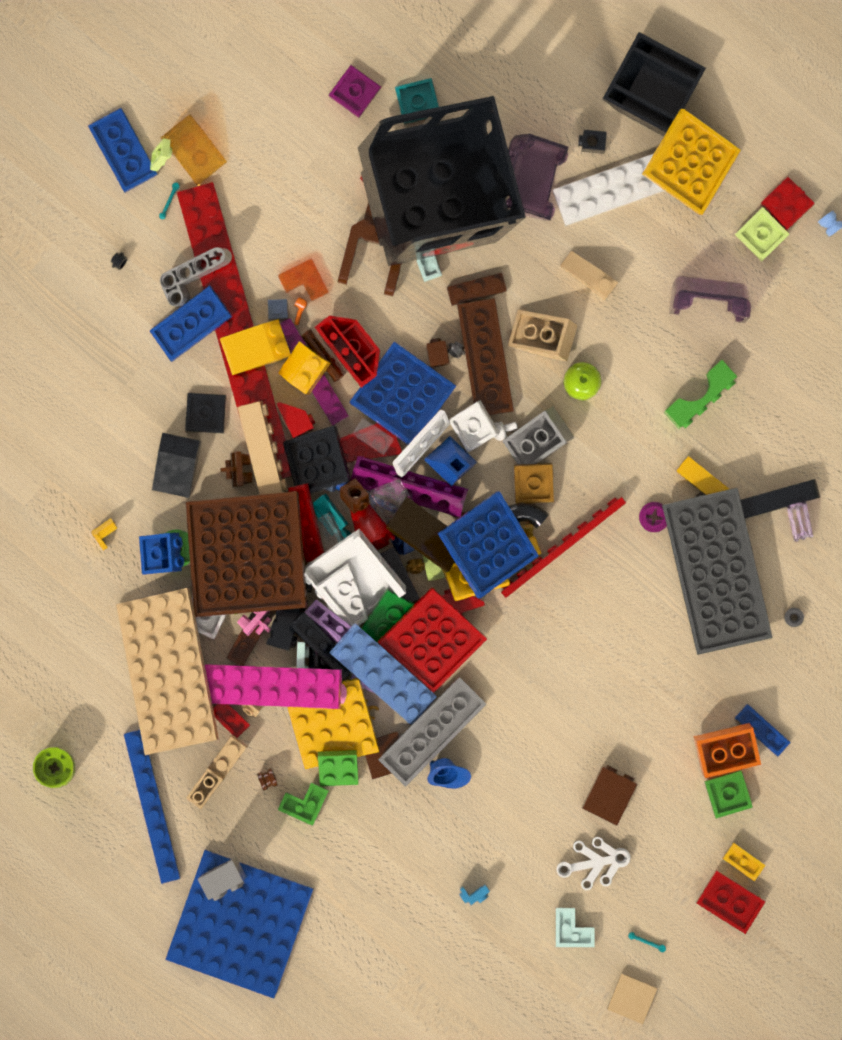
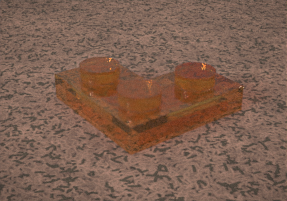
M312 258L278 275L286 293L304 285L311 301L329 293Z

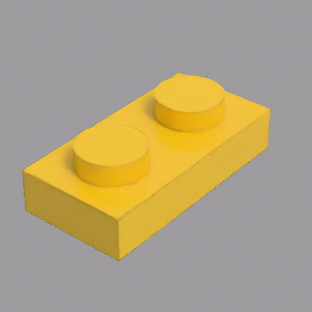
M732 843L722 858L753 881L756 880L766 866L735 843Z

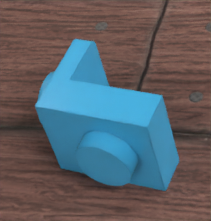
M484 884L469 895L462 886L459 895L465 904L469 902L472 905L477 901L481 903L487 899L490 890Z

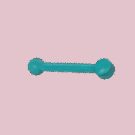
M178 183L172 184L173 190L163 211L159 214V218L162 220L166 218V212L175 192L180 189Z
M634 932L628 934V938L631 940L636 939L657 948L660 952L666 951V947L663 944L658 945L636 936Z

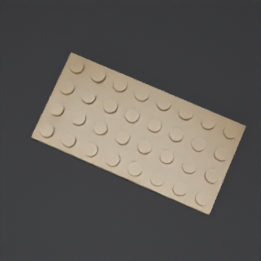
M190 588L116 604L145 755L219 740Z

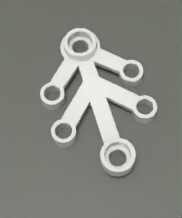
M594 837L592 845L597 849L601 848L610 855L601 857L587 848L582 841L578 840L574 842L573 849L592 860L573 864L561 862L557 865L556 871L560 877L566 878L574 871L593 868L587 878L581 882V887L584 890H590L603 866L612 864L607 873L600 877V883L603 886H609L618 868L625 867L630 862L629 852L624 848L614 849L606 844L601 837ZM596 839L601 840L600 846H595L594 841ZM577 843L582 844L583 847L581 850H577L575 848V845ZM619 854L624 855V859L622 861L617 860V856ZM562 866L568 868L566 873L560 871ZM608 877L609 883L604 884L602 879ZM589 881L591 885L585 888L583 883Z

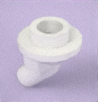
M495 422L494 424L500 434L494 438L499 441L506 438V432L518 429L517 422L503 425V422Z

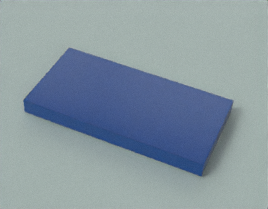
M122 108L88 125L124 193L158 175L156 171L150 170L151 161Z
M208 286L152 328L150 333L169 360L173 362L233 316L212 286Z

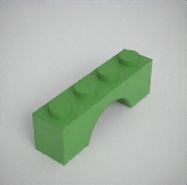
M723 360L706 374L708 389L703 398L697 401H685L679 398L664 411V414L678 429L682 426L686 429L693 422L691 418L695 414L700 416L708 409L705 405L710 401L716 402L722 396L720 392L724 388L728 391L736 384L734 381L737 378L736 374Z

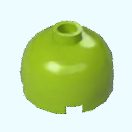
M580 362L568 368L564 374L563 385L570 397L584 401L591 399L597 394L602 380L595 366L590 363Z

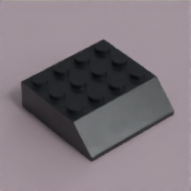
M638 32L602 99L617 112L665 136L680 109L686 107L706 67Z

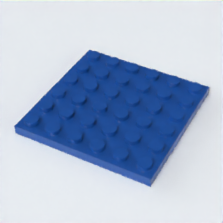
M204 850L165 960L274 999L314 888L239 862L247 876L242 887L233 892L231 889L227 890L225 896L216 901L213 898L208 900L198 878L231 859Z

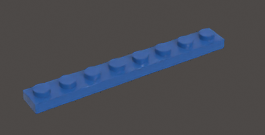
M140 730L126 733L124 738L161 884L181 879L150 755H145Z

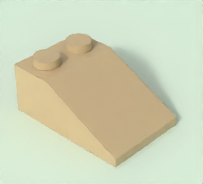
M518 310L508 346L550 359L567 362L578 325L569 319Z

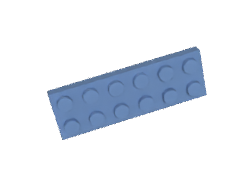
M356 624L348 630L329 652L410 725L422 715L437 697Z

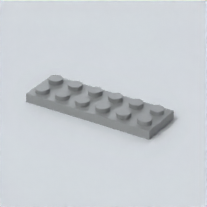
M458 677L378 760L406 787L487 704Z

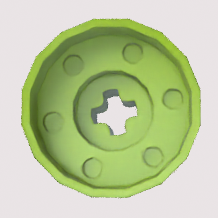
M57 747L42 750L33 762V774L36 780L48 788H61L67 785L75 773V763L72 756L67 751ZM54 763H57V766L60 767V770L56 771L55 774H53V771L50 769V766H53Z

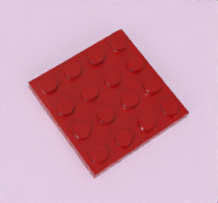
M431 587L378 643L434 693L487 640V637Z

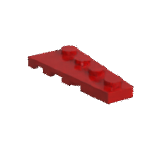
M378 423L340 438L346 462L357 461L358 456L375 459L400 455L402 452L396 436Z

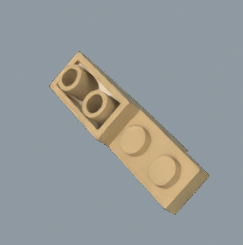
M232 735L186 799L202 809L248 746Z

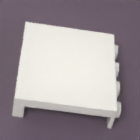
M360 529L304 566L306 583L308 585L311 584L315 588L316 595L320 599L323 598L325 600L327 608L333 613L335 612L343 621L345 620L318 589L317 585L347 563H349L367 614L373 611L386 589L396 593L399 598L406 594V585Z

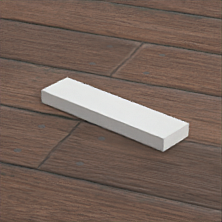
M439 410L392 462L397 475L403 477L450 425L445 411Z

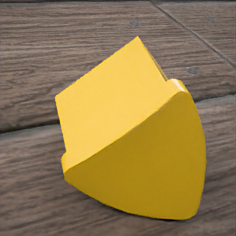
M112 518L91 531V534L103 551L108 548L103 538L117 529Z

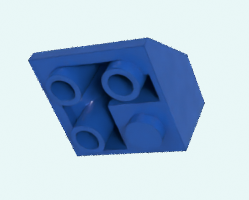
M451 436L424 459L451 486L477 463Z

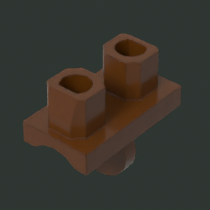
M241 451L230 453L231 460H225L226 467L220 468V472H226V479H232L233 487H241L244 484L251 483V472L243 473L242 466L251 465L250 455L241 454Z

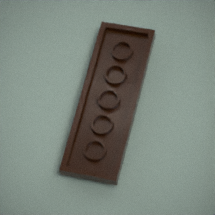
M495 298L457 304L473 403L481 400L489 416L514 412Z

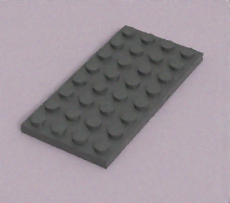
M738 488L662 505L697 655L773 638Z

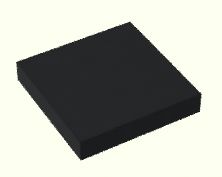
M187 393L185 431L224 434L226 395Z

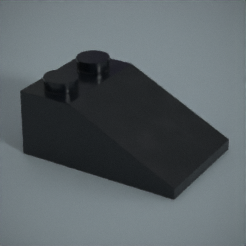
M162 433L152 490L190 498L202 442L200 440Z

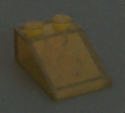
M191 114L160 137L161 140L163 138L171 140L172 155L197 186L227 163Z

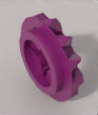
M650 502L642 507L639 513V522L645 530L660 532L667 527L663 504ZM656 509V515L662 518V520H656L652 525V519L646 517V515H652Z

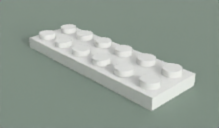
M653 154L553 189V194L565 226L665 191L642 175Z

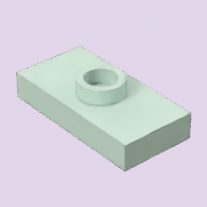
M435 256L416 260L424 282L442 276Z

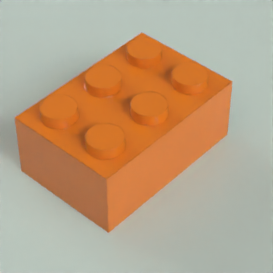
M750 723L693 736L704 778L761 765L754 729Z

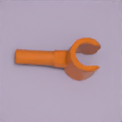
M301 297L294 304L295 307L299 308L294 322L295 325H299L301 315L307 306V301Z

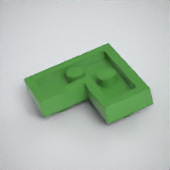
M311 782L304 800L286 792L278 810L313 826L329 790Z

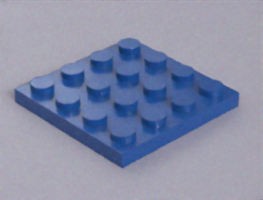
M393 342L378 363L377 376L362 388L360 387L349 403L409 445L437 414L456 388V385L396 342Z
M500 491L489 496L438 533L477 598H482L539 556Z

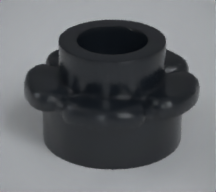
M124 252L116 253L112 257V268L121 270L125 266L128 257L124 255Z

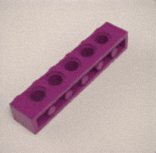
M361 456L357 458L351 481L356 478L366 490L403 500L407 496L419 506L459 518L468 493L466 488L456 485L451 486L447 482L410 471L401 477L397 475L394 466Z

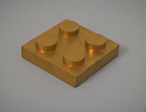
M552 463L514 465L516 504L521 502H554Z

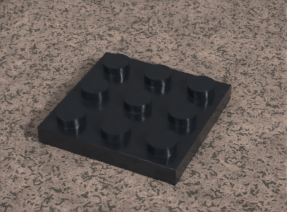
M333 425L283 442L294 486L308 483L310 494L351 481L337 426Z

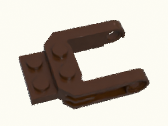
M369 202L364 219L351 227L338 283L347 285L359 239L379 245ZM402 263L390 267L384 295L394 296Z

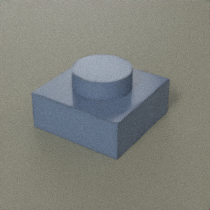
M287 299L268 300L269 320L288 319Z

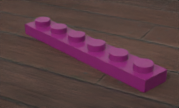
M290 318L280 323L290 354L299 341L307 346ZM323 374L312 390V393L333 426L349 417Z

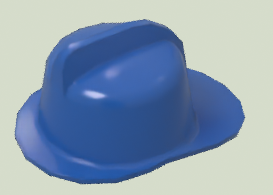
M441 758L430 762V773L427 777L429 784L457 789L470 782L471 773L463 767L456 766L450 759Z

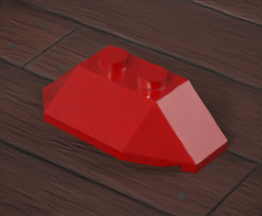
M329 315L314 327L361 388L377 376L380 349L356 319Z

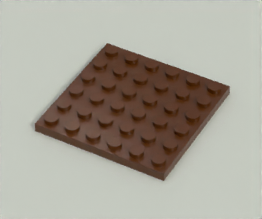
M298 491L186 502L195 617L308 608Z

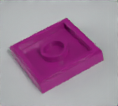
M350 65L328 96L360 118L380 91L381 86Z

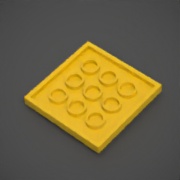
M680 109L642 175L697 214L703 215L741 150L685 109Z
M358 678L341 682L347 689V696L340 709L287 707L305 769L319 766L318 752L357 750V757L379 752L380 749L363 688Z

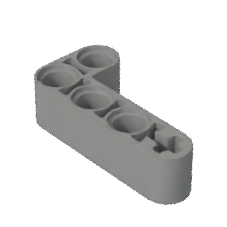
M216 247L164 272L160 277V284L169 304L182 307L190 301V295L185 285L229 264L232 259L231 252L228 249ZM203 260L207 263L205 269L201 266ZM187 268H189L190 275L188 277H186L185 271ZM171 276L174 279L172 285L169 284V278ZM178 294L181 295V301L179 303L176 300V296Z

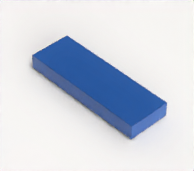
M748 704L735 717L741 725L750 723L754 729L755 737L777 757L791 743Z

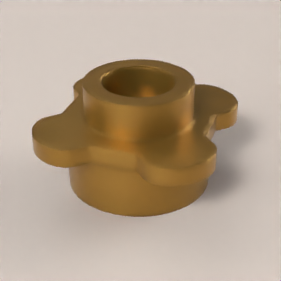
M422 559L409 560L406 572L419 574L425 570V564L422 562Z

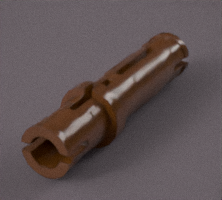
M310 329L302 334L301 337L310 349L331 363L326 371L335 383L340 380L344 374L334 363L335 359L330 357Z

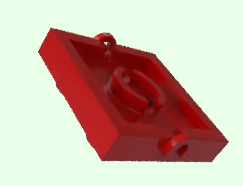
M787 177L760 205L788 231L815 203L805 194L801 187H798Z

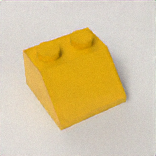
M299 341L278 374L303 393L310 395L331 363Z

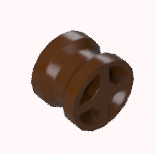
M269 768L267 772L257 773L263 791L267 790L270 786H278L272 768Z

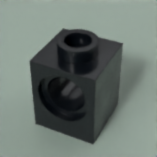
M584 130L583 135H579L578 146H582L581 152L604 154L607 132ZM593 137L597 140V144L590 146L587 143V139Z

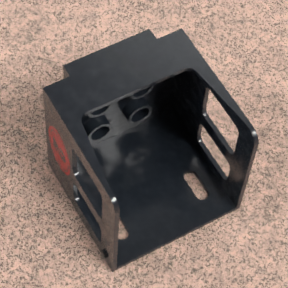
M494 96L385 118L378 122L358 147L363 167L361 175L379 245L384 248L388 266L497 243L526 218ZM468 109L461 117L440 121L448 113ZM427 118L421 125L388 132L395 124ZM490 121L492 131L488 134L487 123ZM510 197L512 207L508 210L506 201Z

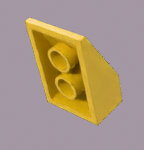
M279 319L220 338L232 375L275 363L291 356Z

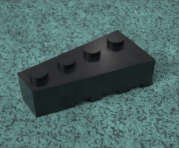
M306 583V594L307 592L311 593L313 587L311 584L308 585ZM306 608L276 610V618H274L272 623L271 635L267 639L266 644L288 651L291 650V647L295 648L298 637L295 636V631L289 624L302 610L306 611Z

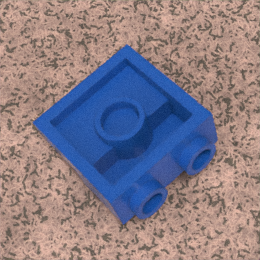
M179 533L139 536L142 575L182 571L184 558L181 556L180 548L183 545V541Z

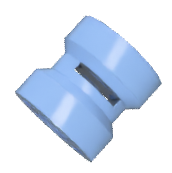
M831 211L818 221L820 226L827 228L826 234L829 237L842 228V221H836L837 215L834 211Z

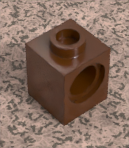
M441 338L429 340L430 343H427L426 347L430 367L449 365L445 340L441 341Z
M356 478L340 487V498L353 514L364 510L369 505V494Z

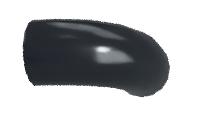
M521 502L509 505L518 522H528L536 529L549 516L545 510L535 504Z

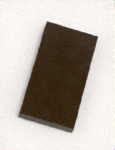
M407 496L404 497L385 528L445 572H449L454 565V559L438 535L447 525Z

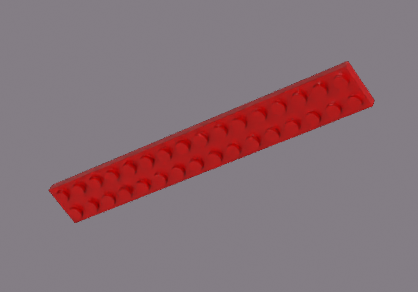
M211 182L176 192L194 257L216 247L225 248L231 252L232 259L229 264L201 277L203 289L212 286L233 316L217 328L215 332L236 407L258 401H263V405H267L269 415L266 417L268 423H271L273 427V434L271 436L273 442H276L278 447L276 456L277 460H281L282 479L292 477L283 445L286 439L265 366L232 375L220 338L252 328L254 325L214 183ZM203 260L201 266L205 269L207 263Z

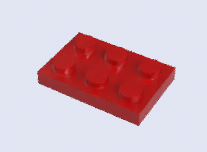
M716 870L696 901V904L746 935L766 901Z

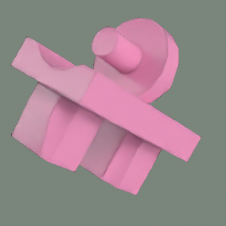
M270 611L253 612L256 616L252 620L243 615L237 621L247 636L258 625L259 627L255 632L259 635L263 630L268 633L271 631L268 624L272 620L267 617L262 622Z

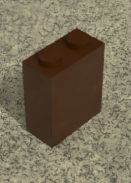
M609 765L606 768L601 766L581 808L617 826L637 783L634 782L635 778L624 774L623 777L616 774L617 769Z

